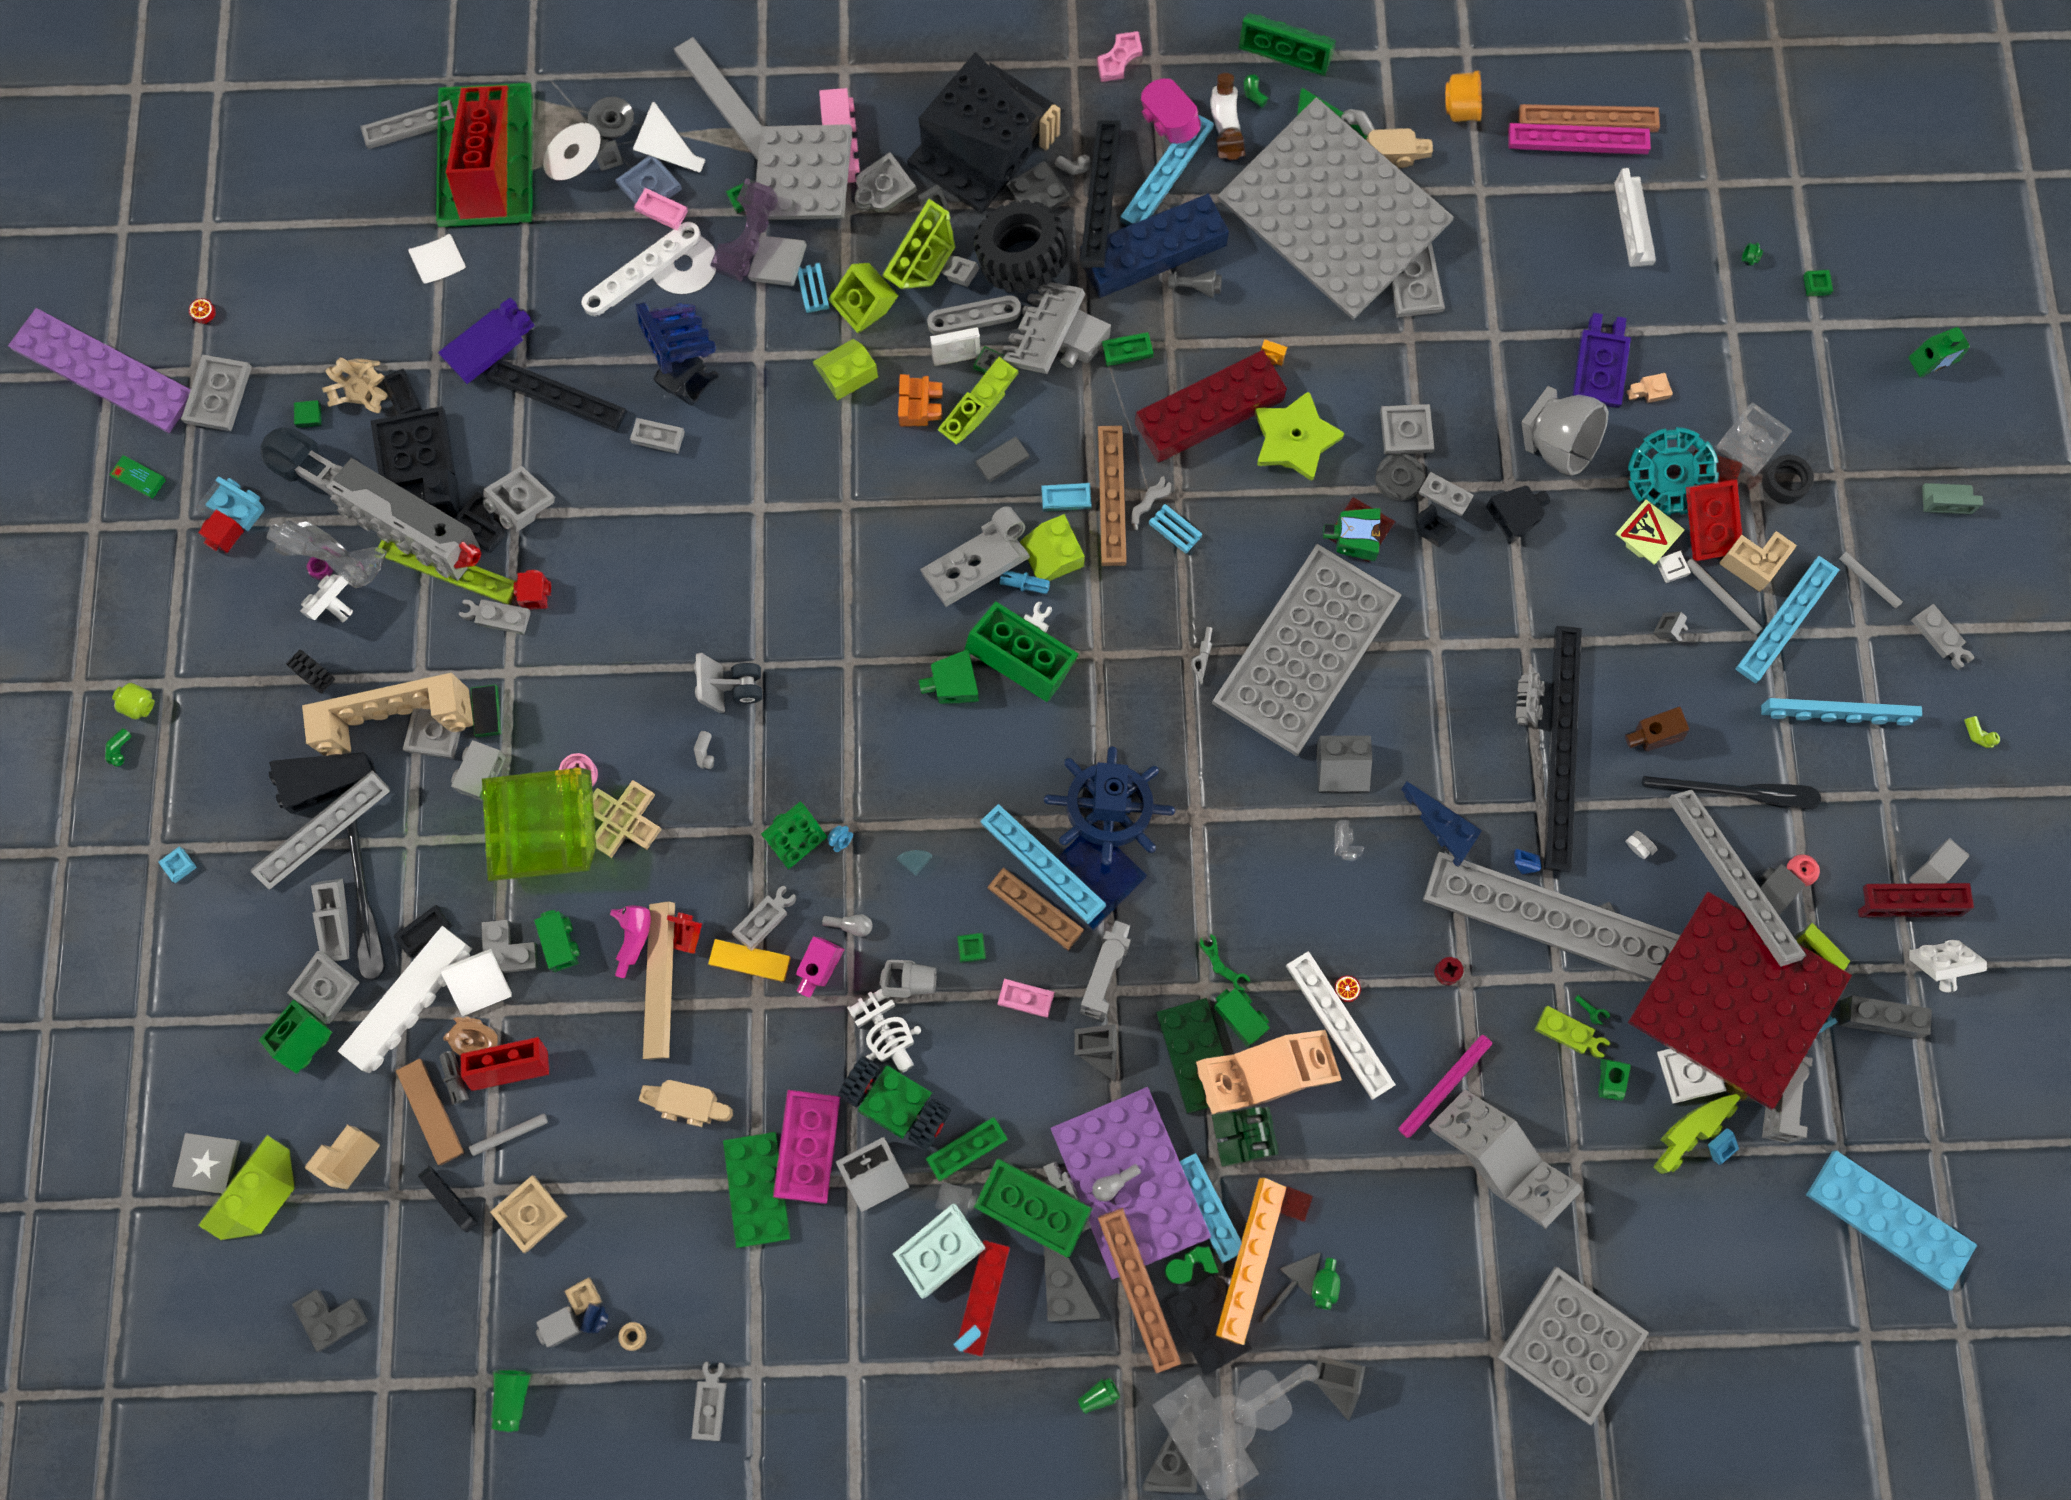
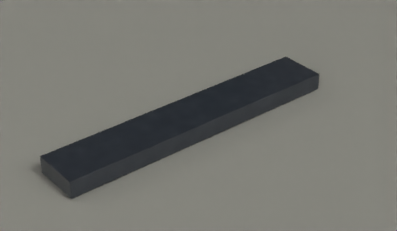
M501 359L492 365L486 376L488 382L614 432L618 431L627 413L623 407Z

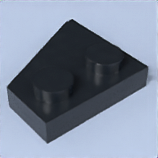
M479 492L474 494L454 518L471 528L479 547L490 554L505 537L504 530L494 518L493 513H489L485 509L483 498Z

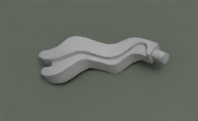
M1164 476L1161 477L1157 485L1147 490L1143 501L1133 508L1131 519L1133 530H1138L1140 515L1149 511L1155 500L1163 499L1170 494L1171 483L1168 482L1166 487H1164Z

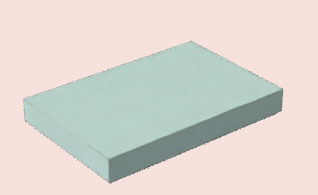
M951 1204L895 1251L893 1255L921 1299L928 1297L982 1252L985 1247L957 1205Z

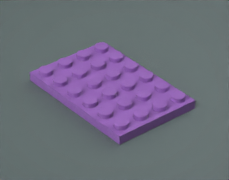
M1148 1087L1051 1128L1080 1201L1093 1208L1088 1220L1112 1280L1120 1276L1098 1216L1123 1207L1145 1266L1211 1238ZM1134 1164L1139 1167L1141 1173L1124 1183V1186L1110 1201L1103 1202L1094 1197L1092 1188L1098 1179L1116 1173L1120 1174Z

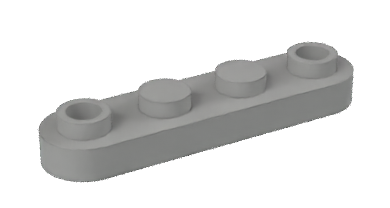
M1003 296L935 310L928 316V329L934 335H941L1011 322L1020 316L1021 304L1014 296ZM1012 309L1013 312L1007 313L1005 310ZM938 323L944 324L942 327L936 326Z

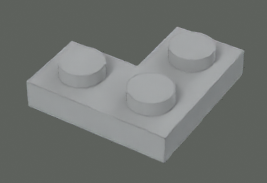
M509 920L482 922L483 952L489 949L492 950L502 973L538 969L537 944L530 942L511 945Z

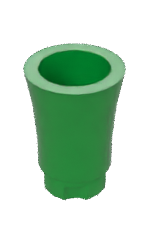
M517 1370L493 1371L492 1430L504 1432L519 1430L527 1388L532 1373Z

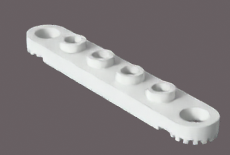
M692 222L682 223L678 230H672L586 293L582 299V306L586 313L594 317L596 315L600 316L601 313L603 314L608 308L619 303L687 253V250L700 242L701 233L698 226ZM687 230L694 231L695 233L689 239L683 238L682 235ZM594 299L601 301L600 305L596 308H591L588 305Z

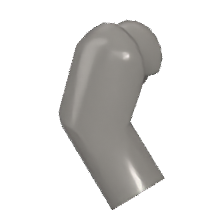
M1349 109L1341 117L1348 125H1359L1365 136L1372 130H1375L1364 111Z
M1060 155L1055 162V166L1070 175L1086 172L1090 167L1091 161L1087 155H1081L1077 161L1073 162Z
M706 731L699 733L694 746V753L697 765L700 768L711 769L714 766L715 760L713 756L707 755V748L712 736Z

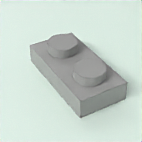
M637 418L630 441L632 444L678 454L685 432L680 427Z

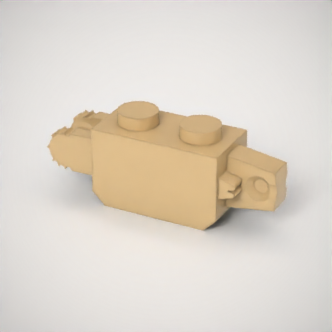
M1411 129L1372 130L1366 139L1368 143L1391 163L1400 168L1413 166L1415 160L1431 157L1433 152L1432 141L1415 138V132Z
M667 1080L662 1083L661 1087L643 1085L639 1097L640 1102L655 1107L656 1111L662 1113L661 1118L677 1121V1117L687 1119L686 1124L702 1127L703 1123L711 1124L712 1119L728 1122L734 1116L731 1107L718 1103L716 1095L710 1089L677 1081Z

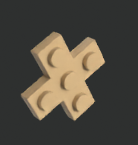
M634 780L631 781L619 800L614 799L597 788L583 807L585 812L603 822L589 844L610 858L613 857L626 837L648 850L661 831V828L641 815L655 794Z

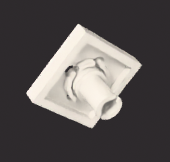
M339 575L325 576L318 584L320 588L315 595L309 594L301 603L303 608L300 612L307 618L316 620L326 608L343 623L348 617L340 612V610L349 616L353 610L336 596L349 582Z
M1948 940L1943 944L1923 945L1918 949L1909 950L1910 960L1935 981L1940 980L1939 989L1943 992H1951V987L1952 991L1957 990L1956 977L1987 971V961L1959 940Z

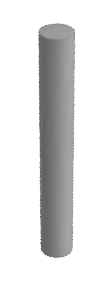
M1847 552L1839 558L1840 561L1895 609L1903 602Z
M545 1113L469 1146L470 1152L473 1156L547 1124L548 1119Z

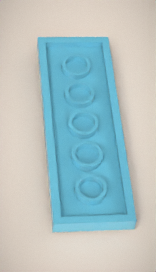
M1836 1150L1831 1152L1806 1196L1945 1290H1952L1977 1244Z

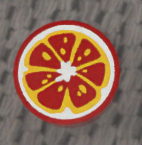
M196 299L189 306V314L197 323L205 324L215 317V307L207 299Z
M1343 976L1336 981L1334 991L1341 1002L1350 1003L1360 995L1361 986L1356 978Z

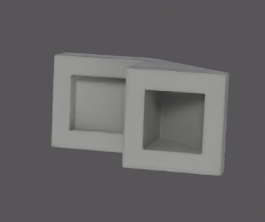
M1949 837L1930 855L1929 860L1909 880L1912 883H1946L1970 855Z

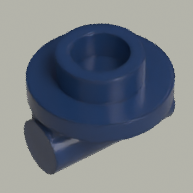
M589 1303L580 1330L597 1334L600 1329L603 1330L608 1321L605 1307Z

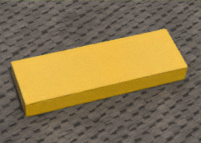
M715 939L708 964L785 983L791 957L757 948L750 951L746 946Z

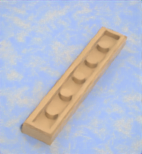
M673 902L649 904L651 925L648 934L643 1059L646 1060L669 1058L674 922L666 919L667 915L675 916V903Z

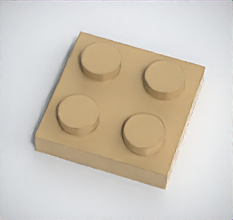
M533 1175L490 1212L523 1253H527L568 1217Z

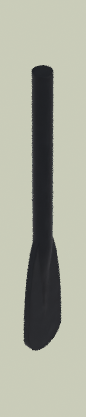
M1643 776L1642 786L1744 796L1764 803L1812 810L1817 808L1821 802L1820 793L1815 788L1805 785L1754 784L1738 786Z
M356 819L347 826L358 901L356 916L358 962L360 973L363 977L376 979L385 970V960L376 919L368 902Z

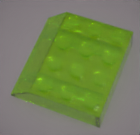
M572 768L482 778L488 881L590 871L596 850L590 770Z

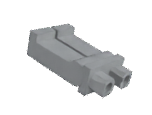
M1115 921L1112 931L1105 932L1100 954L1081 1003L1080 1014L1102 1022L1105 1021L1109 1003L1103 1002L1114 970L1121 965L1123 956H1126L1131 941L1127 939L1130 925Z
M1804 1057L1776 1107L1773 1110L1766 1107L1762 1138L1784 1143L1807 1138V1127L1800 1126L1799 1124L1803 1082L1808 1078V1068L1812 1066L1813 1058Z

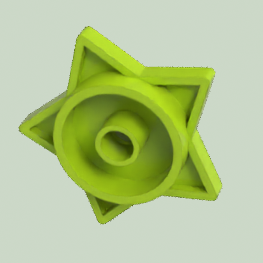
M1310 392L1305 393L1287 408H1256L1255 417L1265 437L1257 461L1258 466L1281 465L1293 468L1312 481L1320 454L1342 440L1344 432L1319 418Z

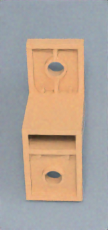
M1326 1030L1284 1035L1234 1055L1207 1058L1196 1062L1198 1075L1203 1083L1206 1101L1212 1114L1257 1106L1305 1088L1331 1084L1342 1080Z

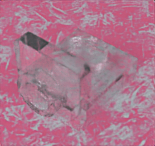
M1339 820L1335 825V856H1342L1343 860H1356L1357 857L1364 853V846H1349V844L1353 843V829H1349V821Z
M942 1182L935 1209L944 1211L951 1204H956L966 1217L968 1211L973 1212L977 1196L972 1195L973 1189Z

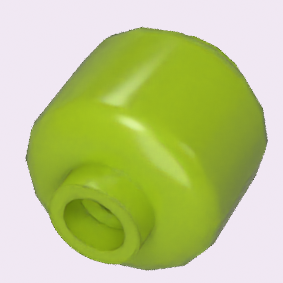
M128 683L123 687L119 686L112 696V700L115 701V710L136 720L141 717H147L155 703L149 690L134 683Z

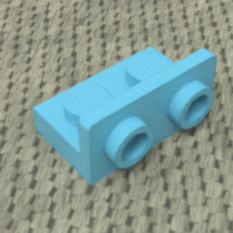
M218 476L215 481L220 486L206 503V506L212 511L217 509L235 520L244 530L249 531L266 509L259 502L261 498L250 490H247V492L240 489L241 486L230 478L224 480Z

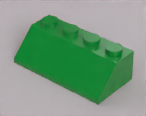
M1248 13L1242 22L1238 49L1325 76L1334 53L1336 40L1325 35L1321 36L1309 32L1306 29L1287 25L1284 22L1267 19L1262 15Z
M996 601L969 632L964 649L969 650L971 655L1045 702H1048L1061 686L1079 655L1076 651Z

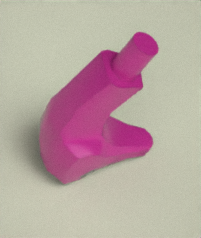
M630 905L622 909H612L610 916L616 918L620 926L625 930L624 943L616 957L619 964L615 976L620 978L626 977L629 964L635 965L649 934L651 925L650 910L642 906Z

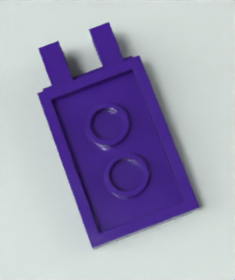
M510 297L500 304V309L497 308L490 311L441 349L438 354L468 384L523 341L521 336L525 335L535 325L530 320L529 315L524 310L521 311L517 307L516 302Z
M1593 312L1592 317L1589 319L1588 330L1584 329L1581 333L1572 396L1579 394L1594 397L1606 406L1620 408L1631 337L1624 336L1627 318L1617 316L1616 321L1613 322L1611 334L1600 332L1603 314Z

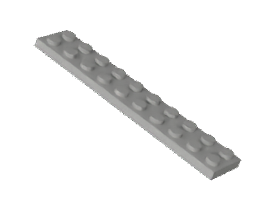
M1438 852L1422 900L1650 981L1654 980L1680 937L1678 934L1465 860L1457 867L1452 862L1454 857L1442 852Z

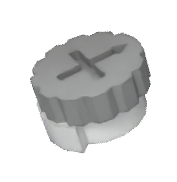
M1636 831L1625 841L1632 851L1642 859H1645L1648 855L1652 856L1658 850L1654 843L1639 831Z

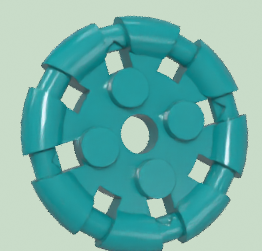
M1676 427L1675 430H1666L1664 428L1651 433L1643 439L1644 442L1639 448H1635L1629 460L1628 471H1630V480L1628 482L1634 497L1638 502L1649 501L1667 516H1671L1674 513H1680V515L1687 514L1686 487L1694 486L1695 484L1701 485L1718 482L1719 472L1717 473L1716 463L1719 462L1712 445L1708 441L1702 440L1699 437V433L1682 427ZM1676 439L1677 447L1668 448L1667 440ZM1691 445L1698 449L1694 456L1687 451ZM1651 448L1658 452L1652 459L1646 455ZM1673 464L1680 468V475L1676 479L1669 478L1666 473L1667 468ZM1700 464H1706V474H1699ZM1648 469V479H1641L1640 470ZM1653 488L1660 493L1656 499L1648 494ZM1670 496H1679V503L1671 504Z

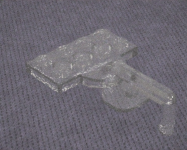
M1307 1364L1277 1382L1272 1373L1260 1370L1241 1382L1238 1397L1222 1395L1217 1398L1212 1397L1200 1375H1196L1152 1404L1208 1500H1221L1259 1474L1244 1448L1252 1441L1256 1428L1272 1431L1289 1420L1292 1414V1405L1285 1393L1305 1380H1315L1318 1376V1370L1314 1365Z

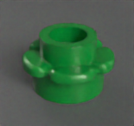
M1748 243L1744 249L1742 261L1750 266L1758 263L1763 254V249L1759 248L1760 244Z

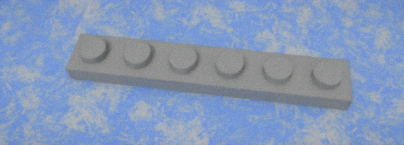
M372 770L251 869V873L270 890L388 794L390 788Z

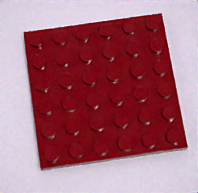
M1707 892L1627 1023L1770 1110H1773L1852 975L1801 945L1799 946L1806 956L1800 961L1780 966L1745 913L1712 893Z

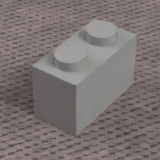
M472 740L470 746H467L463 752V761L460 768L455 770L452 776L451 787L460 794L486 803L506 756L498 749Z

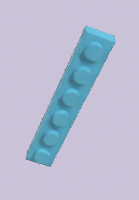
M1198 115L1201 121V128L1198 134L1187 142L1172 143L1120 216V222L1130 226L1153 215L1213 129V122Z
M1818 556L1735 670L1756 684L1839 572V569Z
M1769 698L1761 705V715H1770L1773 719H1783L1787 716L1796 717L1797 720L1821 718V721L1825 722L1836 721L1837 719H1846L1848 723H1859L1862 720L1871 721L1872 724L1897 722V725L1907 726L1912 725L1914 721L1922 717V706Z
M999 804L980 821L983 827L1087 924L1106 907L1104 901Z

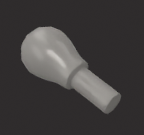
M863 914L843 918L824 916L822 921L823 926L841 928L843 931L858 937L867 936L873 927L871 919Z
M1134 1164L1120 1174L1116 1173L1098 1179L1092 1188L1094 1197L1099 1201H1110L1124 1186V1183L1141 1173L1139 1167Z

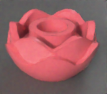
M1796 855L1787 863V869L1805 883V887L1812 885L1819 877V865L1809 855Z

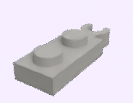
M482 599L479 606H477L471 600H463L464 606L471 607L468 613L459 612V616L462 619L469 621L475 618L474 623L477 626L525 635L531 614L529 609Z
M1934 604L1911 619L1943 659L1948 655L1951 657V663L1955 669L1959 670L1965 666L1961 662L1960 657L1964 658L1967 663L1974 659L1970 651L1964 650L1961 647L1966 641Z
M781 886L777 890L774 900L767 896L732 931L733 936L750 951L787 916V911L784 908L790 907L796 902V895L794 894L788 899L782 898V895L787 891L785 886Z
M704 1362L703 1374L706 1376V1382L698 1381L691 1439L720 1441L727 1383H719V1378L725 1371L724 1363H719L718 1371L713 1374L709 1370L710 1362Z

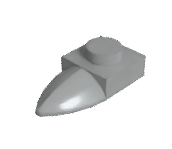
M950 256L940 273L947 276L949 281L968 287L980 268L976 262L957 256Z

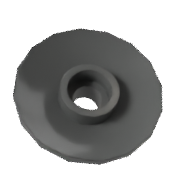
M605 97L598 100L592 105L588 113V123L593 125L598 130L600 137L617 138L624 135L630 130L634 122V112L630 104L618 97Z

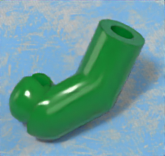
M1255 74L1248 75L1244 80L1245 96L1263 108L1268 101V97L1259 92V77Z
M124 728L106 743L105 760L108 764H112L115 767H119L124 763L125 758L120 754L121 746L132 737Z

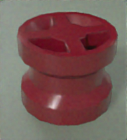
M1454 957L1442 959L1434 969L1436 980L1445 986L1455 984L1464 973L1462 963Z

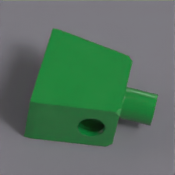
M969 650L932 663L933 677L918 680L921 694L936 691L938 703L979 702Z

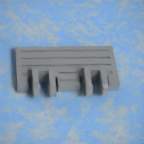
M1050 282L1046 286L1044 284L1039 286L1038 291L1042 295L1029 294L1027 301L1032 305L1038 306V308L1023 306L1021 312L1024 317L1018 329L1021 334L1025 335L1010 333L1008 341L1016 346L1018 345L1019 348L1004 346L1002 353L1005 355L1003 360L1012 367L1048 374L1085 296L1082 288Z

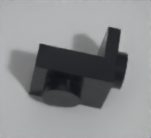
M1432 504L1421 511L1415 518L1418 535L1439 548L1457 533L1454 525L1438 516L1436 507Z

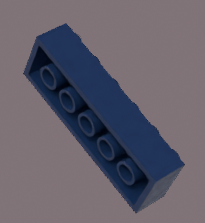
M1208 193L1110 233L1108 236L1105 268H1084L1098 297L1102 298L1227 246L1229 230Z

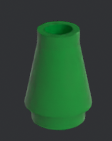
M1110 1377L1106 1380L1102 1378L1087 1393L1078 1398V1403L1083 1412L1087 1414L1090 1411L1115 1404V1400L1120 1398V1394Z

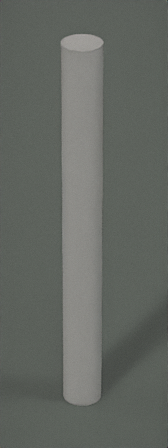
M1693 558L1687 562L1689 570L1755 635L1763 629Z

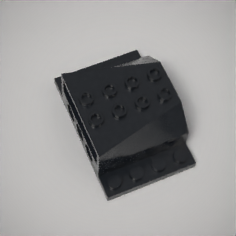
M975 51L919 117L921 145L907 160V164L980 214H983L1006 186V183L1012 179L1039 146L1040 119L1054 103L993 63L987 64ZM1059 107L1061 120L1064 116V109Z

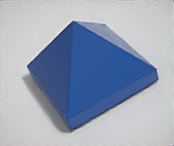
M1515 849L1514 861L1521 874L1540 871L1541 861L1539 855Z

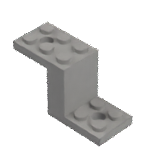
M1464 1090L1429 1125L1433 1133L1468 1156L1495 1195L1544 1228H1547L1582 1191V1188L1576 1181L1542 1161L1514 1119L1467 1090ZM1470 1118L1468 1122L1462 1123L1464 1120ZM1549 1191L1546 1196H1540L1543 1192Z

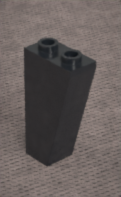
M365 752L273 760L269 762L271 767L269 777L279 793L276 794V800L280 808H284L291 814L339 797L372 770L376 773L372 758Z

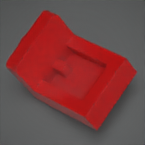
M678 912L677 917L667 915L666 920L675 922L673 949L695 954L702 923L692 921V915Z

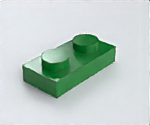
M1149 332L1102 341L1106 366L1153 358L1154 355Z

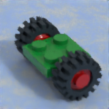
M865 1056L860 1057L849 1072L848 1077H846L838 1097L856 1108L860 1105L858 1108L859 1113L901 1139H904L913 1123L916 1122L908 1140L927 1151L947 1121L946 1119L949 1117L951 1109L934 1098L924 1108L932 1092L889 1066L885 1067L877 1079L882 1066Z

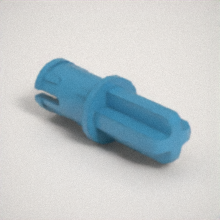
M1006 571L1000 577V585L1019 588L1022 592L1028 590L1047 594L1050 588L1049 580L1029 576L1026 572L1020 574Z

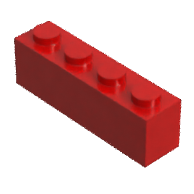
M984 1240L983 1245L985 1249L979 1255L958 1337L959 1340L976 1325L981 1331V1336L963 1352L981 1357L984 1353L1010 1247Z

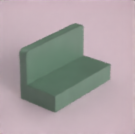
M1925 483L1922 486L1924 512L1973 514L1983 506V497L1973 495V487L1971 485Z

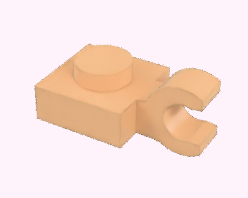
M1666 373L1643 377L1640 383L1632 384L1630 386L1631 390L1626 391L1629 400L1645 397L1647 403L1669 399L1673 395Z

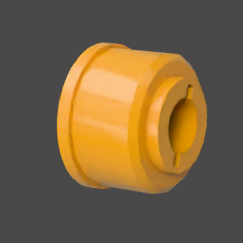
M1479 70L1473 73L1452 74L1449 82H1446L1447 115H1450L1453 122L1481 121L1482 94Z

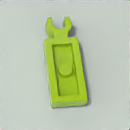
M1549 1006L1544 1008L1535 1028V1031L1580 1054H1584L1586 1049H1589L1591 1055L1598 1059L1603 1058L1605 1054L1597 1050V1045L1602 1044L1607 1047L1610 1044L1605 1038L1600 1037L1596 1039L1592 1037L1595 1029Z

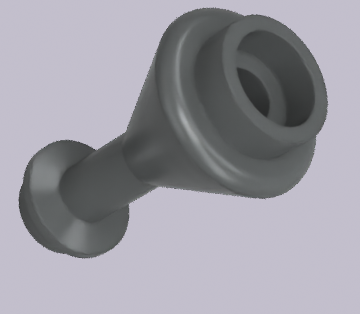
M1214 269L1196 277L1177 276V271H1175L1174 274H1169L1168 288H1173V291H1175L1176 286L1193 287L1208 297L1213 298L1215 294L1221 293L1222 275L1216 274Z

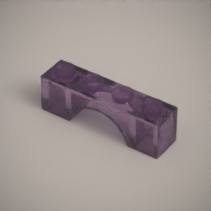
M748 178L745 179L737 199L746 211L747 224L745 230L736 240L730 243L719 244L710 264L715 272L740 282L743 276H747L750 270L749 262L752 255H755L758 251L760 235L766 231L770 211H773L777 205V194L771 187Z

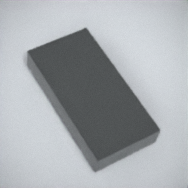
M1014 437L976 460V465L990 483L1029 459V454L1018 438Z

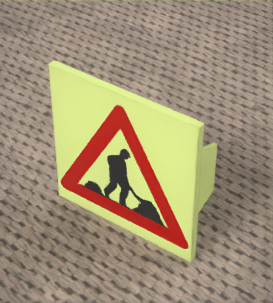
M1645 500L1618 530L1616 535L1626 542V547L1638 557H1645L1655 565L1685 529L1649 501Z

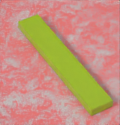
M381 540L375 552L377 556L503 604L511 605L515 596L514 582L517 581L477 566L467 567L468 569L457 581L450 576L448 578L443 577L430 564L429 566L423 565L412 553H403L392 541L387 543Z

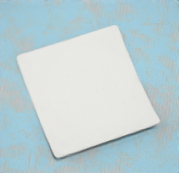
M451 234L408 250L423 283L445 278L466 267Z

